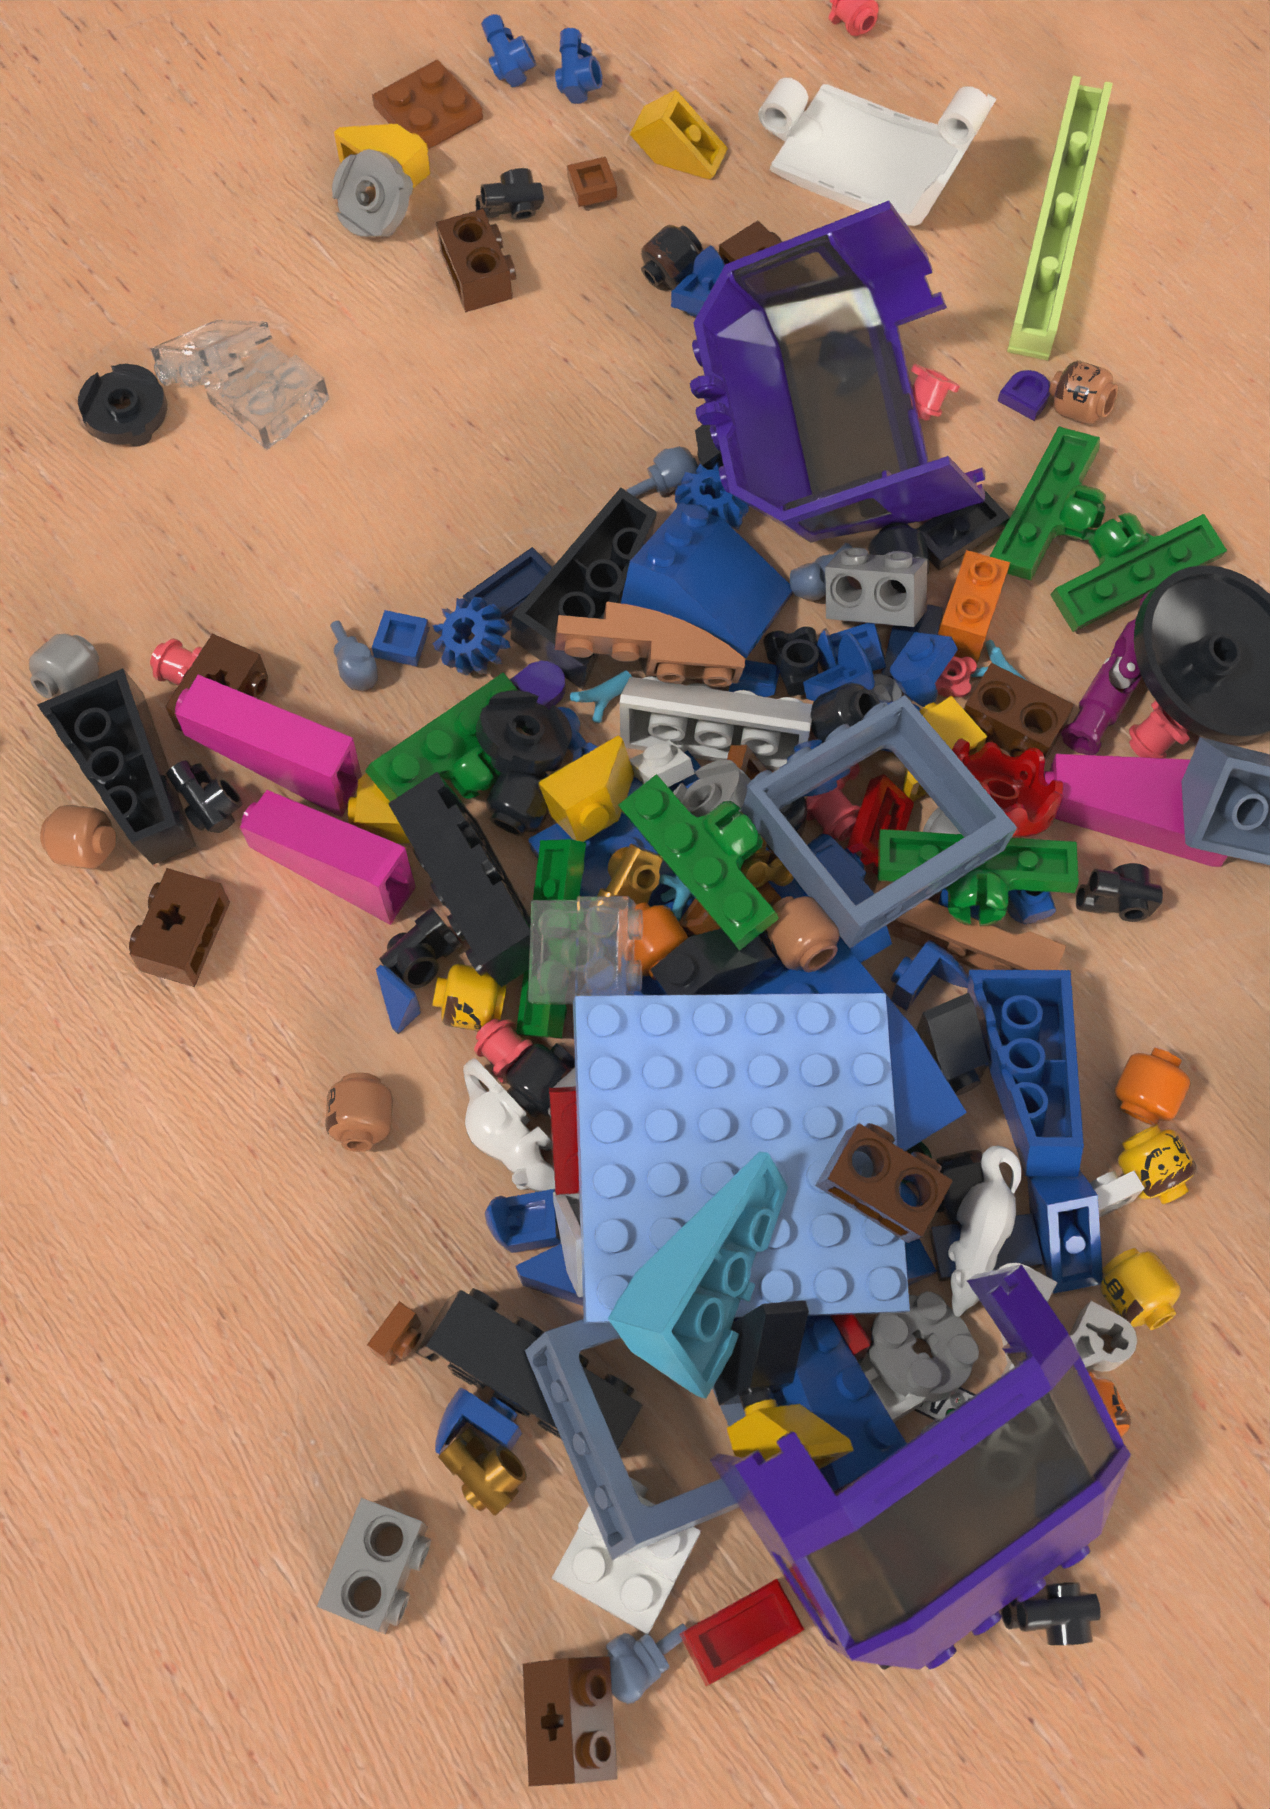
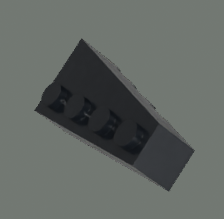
M620 487L512 614L510 639L539 660L549 661L560 667L565 678L583 690L599 654L593 653L589 657L579 658L569 656L565 651L555 650L558 615L603 619L607 602L621 604L629 563L652 537L657 512Z
M124 668L37 704L43 715L55 729L60 740L79 764L86 778L101 796L102 801L130 842L152 865L196 847L178 792L166 775L170 768L144 693Z
M438 772L388 803L412 844V850L417 860L432 879L430 882L431 888L441 903L447 906L451 912L447 918L459 938L462 941L467 940L471 947L465 953L481 977L488 973L503 987L551 956L479 822Z
M472 1288L469 1294L459 1290L449 1297L417 1348L416 1353L429 1361H432L435 1354L450 1362L447 1367L454 1376L469 1385L473 1384L481 1389L488 1386L494 1390L492 1395L494 1398L525 1417L529 1418L530 1414L539 1419L537 1424L541 1428L561 1439L525 1353V1350L544 1332L521 1317H517L513 1323L496 1312L499 1303L475 1288ZM579 1353L580 1363L618 1450L643 1404L631 1397L634 1389L621 1379L611 1374H606L603 1380L587 1370L586 1367L589 1364V1360Z

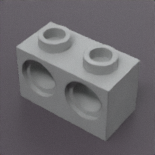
M847 548L839 552L825 567L826 619L914 627L927 611V559L912 558V554L905 551L874 555L868 554V551L863 548ZM847 576L856 578L860 582L862 589L854 588L849 583ZM891 580H897L902 583L906 593L895 590Z
M361 1497L317 1607L383 1634H386L389 1624L398 1626L410 1597V1593L403 1591L411 1569L416 1571L421 1569L430 1548L431 1539L425 1537L428 1526L420 1520ZM386 1527H399L403 1533L401 1548L391 1556H381L376 1549L378 1534ZM376 1580L381 1587L380 1601L372 1610L362 1612L356 1607L354 1602L355 1590L363 1581Z

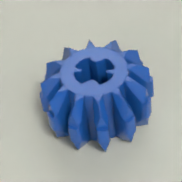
M717 462L713 470H707L699 464L696 474L685 472L682 478V485H679L675 491L676 508L681 502L687 505L701 506L708 513L723 518L733 529L739 530L743 517L749 511V506L725 491L719 475V463Z
M474 597L470 603L463 598H457L456 610L454 612L448 608H441L446 620L444 624L432 625L434 631L441 635L432 644L435 650L443 653L441 660L444 665L449 668L456 667L457 672L467 676L471 674L473 669L479 674H487L488 661L496 665L502 664L501 658L497 653L499 649L511 648L510 642L502 637L511 628L508 622L501 619L503 614L494 604L487 606L485 600L480 597ZM471 633L475 635L472 640L469 638Z

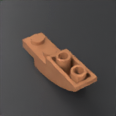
M607 602L603 619L558 615L555 650L565 651L567 655L572 657H589L595 653L611 655L612 658L625 662L636 661L639 657L647 658V676H657L658 680L666 683H679L685 679L704 680L706 685L713 687H725L731 685V683H738L745 668V658L725 642L699 627L659 611L634 605Z

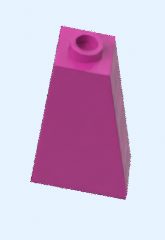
M197 675L190 689L185 688L179 695L175 706V714L185 736L323 809L343 817L348 807L349 798L353 797L358 789V779L362 777L352 737L201 675Z
M1056 754L1049 771H1044L1045 781L1048 784L1052 780H1061L1063 782V799L1055 817L1057 820L1212 867H1221L1228 857L1218 853L1191 848L1185 844L1181 781L1191 759Z
M266 790L258 802H253L249 805L242 817L240 829L250 848L391 925L416 888L405 847L284 796Z

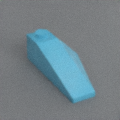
M759 1151L635 1273L608 1317V1320L631 1352L701 1398H707L733 1352L739 1334L731 1331V1326L740 1300L750 1302L755 1284L750 1282L749 1279L756 1253L763 1252L768 1248L788 1190V1186L771 1156L766 1152Z

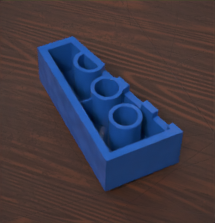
M969 970L967 993L969 992L975 1005L989 1059L988 1067L1025 1176L1078 1177L1084 1143L1071 970Z
M830 1315L808 1316L793 1383L777 1391L773 1396L777 1407L801 1404L850 1439L854 1451L819 1469L834 1494H837L907 1443Z

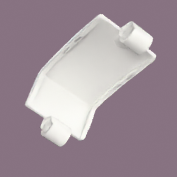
M782 78L776 83L759 109L758 117L765 129L785 141V144L770 166L771 172L799 187L858 211H863L889 200L907 225L916 226L923 222L989 114L996 98L990 94L986 96L982 91L974 87H962L952 98L937 125L890 110L828 84L821 86L805 111L808 94L803 85L792 78Z

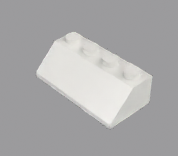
M652 676L644 678L630 677L621 693L619 702L620 737L623 739L626 748L645 751L651 745L670 740L681 751L685 752L688 750L695 759L717 761L727 759L730 745H748L765 768L773 771L778 770L787 763V757L795 753L794 747L809 740L812 721L810 718L812 704L803 703L796 698L784 697L774 699L761 697L745 690L735 692L711 689L709 686L699 683L689 685L666 683Z

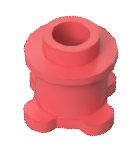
M830 0L832 11L829 14V20L835 25L843 21L846 24V31L851 36L865 34L876 24L879 7L875 0Z
M913 364L911 371L918 375L912 389L919 418L929 421L931 415L940 417L943 413L940 407L948 391L958 392L960 385L937 370Z
M170 639L166 643L159 644L155 648L150 660V665L153 668V677L158 681L164 682L168 680L179 686L203 648L197 647L192 652L184 648L178 639Z
M1155 700L1151 704L1154 711L1150 713V716L1140 725L1133 724L1129 728V734L1132 738L1129 744L1139 757L1166 758V751L1176 741L1184 745L1190 740L1187 735L1189 730L1169 716Z
M839 779L837 780L838 786L834 790L806 798L808 810L806 820L810 821L815 818L824 829L822 834H828L833 839L837 838L839 841H843L851 837L861 807L859 805L853 806L844 795L842 789L845 786V782Z
M493 1019L486 1023L476 1034L478 1042L474 1048L477 1056H485L492 1064V1073L502 1084L508 1083L506 1079L508 1070L534 1045L530 1039L523 1040L515 1031L516 1024L511 1019L502 1020L501 1022L499 1019Z

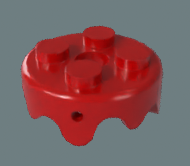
M963 738L957 740L952 751L1015 824L1017 829L1013 836L1030 837L1046 831L1052 825L1063 799V782L1061 780H1052L1048 784L1045 781V758L1039 749L1028 748L1020 756L1010 757L1004 754L996 743L990 742L985 744L980 751L969 756V742Z

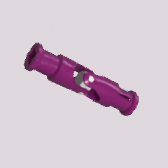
M1150 592L1146 593L1143 596V598L1140 601V606ZM1135 620L1129 621L1115 643L1111 656L1105 660L1080 700V711L1074 721L1067 724L1061 732L1063 742L1077 753L1096 755L1102 747L1100 739L1108 726L1116 723L1141 679L1134 650ZM1116 688H1120V689H1124V690H1123V692L1121 693V692L1117 691Z

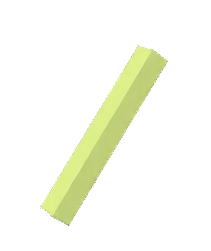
M1074 75L1061 121L1007 349L1009 353L1047 361L1049 360L1058 328L1113 84L1105 82L1103 89L1079 85L1081 77Z

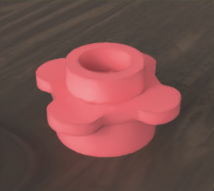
M953 656L935 683L938 694L947 698L950 696H967L972 688L969 679L970 675L976 671V662L971 657L959 658ZM953 671L956 675L950 676L947 672Z

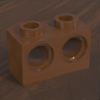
M484 209L436 222L440 252L464 311L469 312L512 299L511 281L516 279L515 267L509 254L503 256L501 251L503 249V241L497 224L490 225Z
M991 663L965 704L964 711L987 736L985 742L996 743L1001 749L1007 751L1011 757L1020 756L1028 748H1037L1043 753L1046 761L1063 728L1066 726L1075 704ZM985 706H995L999 708L1001 712L990 711ZM1027 727H1036L1040 729L1043 733H1034L1030 731Z
M858 1123L844 1133L815 1186L907 1243L922 1238L953 1180L940 1173L941 1166L932 1158L919 1152L909 1154L894 1145V1136L885 1129L871 1123H867L865 1126ZM855 1151L863 1152L871 1159L873 1172L870 1178L863 1177L855 1171L852 1164V1156ZM902 1179L912 1182L918 1189L919 1201L916 1207L910 1206L902 1200L899 1193Z

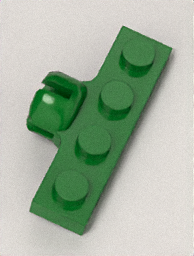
M1063 427L1057 428L990 557L1010 562L1007 574L1031 581L1050 543L1056 536L1065 535L1077 540L1088 541L1096 531L1089 528L1100 527L1105 514L1103 502L1106 500V495L1100 489L1082 485L1100 449V437Z
M1130 512L1118 515L1121 520L1120 522L1110 519L1102 524L1095 531V534L1089 538V545L1099 560V566L1056 587L1050 594L1072 632L1142 598L1167 577L1181 569L1207 565L1221 558L1227 552V549L1205 514L1160 536L1148 534L1137 516Z
M504 672L371 762L365 772L390 802L436 772L442 778L450 781L463 798L472 799L479 796L480 794L477 791H484L491 787L501 772L492 766L491 757L486 754L478 742L476 736L478 719L483 707L488 705L491 697L500 692L518 689Z
M657 774L618 804L626 817L739 951L779 919L775 910L740 870L744 861L762 848L763 840L751 819L739 812L741 808L732 801H723L707 815L696 817L687 810Z
M880 829L878 839V881L894 882L963 839V835ZM1011 838L1004 851L945 888L948 892V912L957 922L970 926V906H979V926H987L998 922L1005 916L1008 906V891L1031 890L1075 893L1079 883L1077 842Z
M573 839L540 840L531 919L551 956L523 974L516 1032L520 1035L562 1039L571 973L575 969H592L608 953L609 948L595 947V938H610L607 923L598 912L587 911L579 907L581 880L585 868L586 842Z

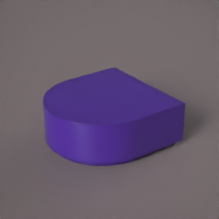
M1033 370L1017 372L1000 391L998 402L1035 421L1047 405L1050 395V383L1039 372Z
M549 661L531 663L510 679L518 691L530 692L539 696L536 703L544 705L549 710L552 704H558L565 695L564 673L560 667Z

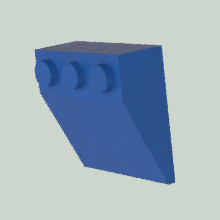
M681 502L631 559L621 604L659 611L684 620L725 642L747 659L790 599L793 591L790 588V584L723 518L708 513L701 506L687 505Z

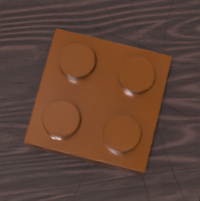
M438 59L372 94L375 109L389 124H398L411 134L419 135L427 144L428 149L483 120L480 104Z

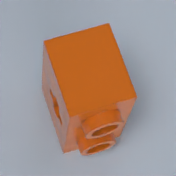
M966 550L938 634L952 637L958 648L954 655L955 657H971L976 662V665L978 664L1010 562Z

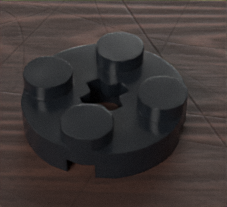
M118 364L111 366L113 372L106 373L101 377L97 372L89 377L83 384L78 396L79 410L88 433L110 444H130L137 447L147 444L152 438V433L163 423L168 408L162 386L158 383L156 376L150 370L139 365ZM125 399H130L131 405L124 409H116L114 406L115 403L122 404Z
M518 690L500 692L491 697L488 705L483 707L476 725V736L482 749L491 757L492 766L499 772L512 774L516 771L522 773L555 771L560 768L572 738L571 726L564 713L553 704L549 710L544 705L536 703L539 696L530 692ZM516 728H521L524 733L532 736L521 734L516 730Z

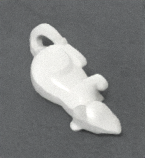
M477 1059L469 1060L463 1067V1073L470 1098L465 1116V1126L472 1144L486 1155L501 1161L508 1170L513 1172L512 1181L518 1189L523 1190L527 1188L536 1192L555 1189L554 1166L547 1163L541 1154L542 1149L547 1151L552 1149V1141L538 1126L530 1132L525 1126L530 1121L526 1116V1112ZM480 1080L489 1088L488 1092L482 1087Z
M1003 1146L989 1147L983 1153L981 1168L984 1182L971 1187L957 1213L956 1219L962 1225L960 1240L955 1241L948 1250V1256L956 1264V1270L951 1276L952 1309L957 1317L961 1316L968 1308L974 1306L979 1301L967 1280L976 1274L993 1271L997 1262V1255L1005 1240L1011 1236L1016 1216L1014 1192L1021 1181V1165L1018 1157L1011 1150ZM1002 1162L1009 1164L1012 1169L1009 1187L1005 1183L999 1169V1164Z

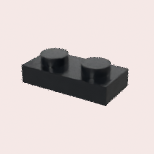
M985 491V501L934 517L916 529L925 536L929 561L940 571L963 556L966 550L971 551L1002 531L1008 523L1010 516Z

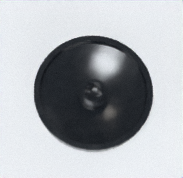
M1199 565L1173 573L1147 595L1140 606L1135 620V656L1147 688L1169 716L1199 736L1218 742L1241 743L1270 732V594L1248 577L1223 567Z

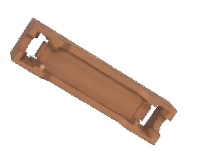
M878 881L874 894L893 883V881ZM925 900L887 924L890 935L923 947L928 940H932L951 953L959 963L977 970H1057L1066 945L1031 931L1014 935L992 925L979 926V920L972 917L970 926L964 925L954 919L948 912L947 907L929 900Z

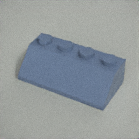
M1200 737L1181 781L1185 844L1191 848L1270 865V754Z

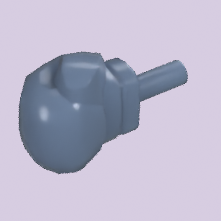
M678 446L664 449L654 458V465L647 468L650 478L626 489V491L634 497L653 488H656L660 496L667 492H673L677 490L679 485H682V478L685 472L696 474L698 464L687 448Z
M845 543L834 554L819 556L814 562L791 570L790 588L794 595L809 601H815L826 596L825 567L839 552L853 547L849 543Z
M340 621L332 622L330 627L338 641L333 650L337 658L340 678L352 690L365 691L373 688L378 680V669L374 656L371 655L366 645L358 643L356 637H348Z
M683 1623L657 1643L654 1642L649 1634H645L637 1641L627 1633L616 1636L606 1645L608 1654L606 1656H610L612 1694L617 1700L627 1704L636 1702L641 1698L644 1691L657 1681L662 1673L670 1668L664 1655L682 1642L679 1634L687 1629Z

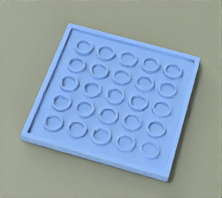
M886 993L575 996L573 1000L584 1323H610L608 1317L635 1273L759 1151L769 1153L786 1182L788 1190L768 1248L763 1252L756 1253L749 1279L750 1282L755 1284L750 1302L740 1300L735 1318L743 1317L762 1304L806 1300L809 1309L808 1316L905 1313L910 1311L905 1241L815 1186L844 1133L858 1123L864 1126L867 1123H871L885 1129L894 1136L895 1141L893 1144L897 1146ZM855 1151L852 1156V1164L855 1171L863 1177L870 1178L873 1172L871 1159L865 1153Z

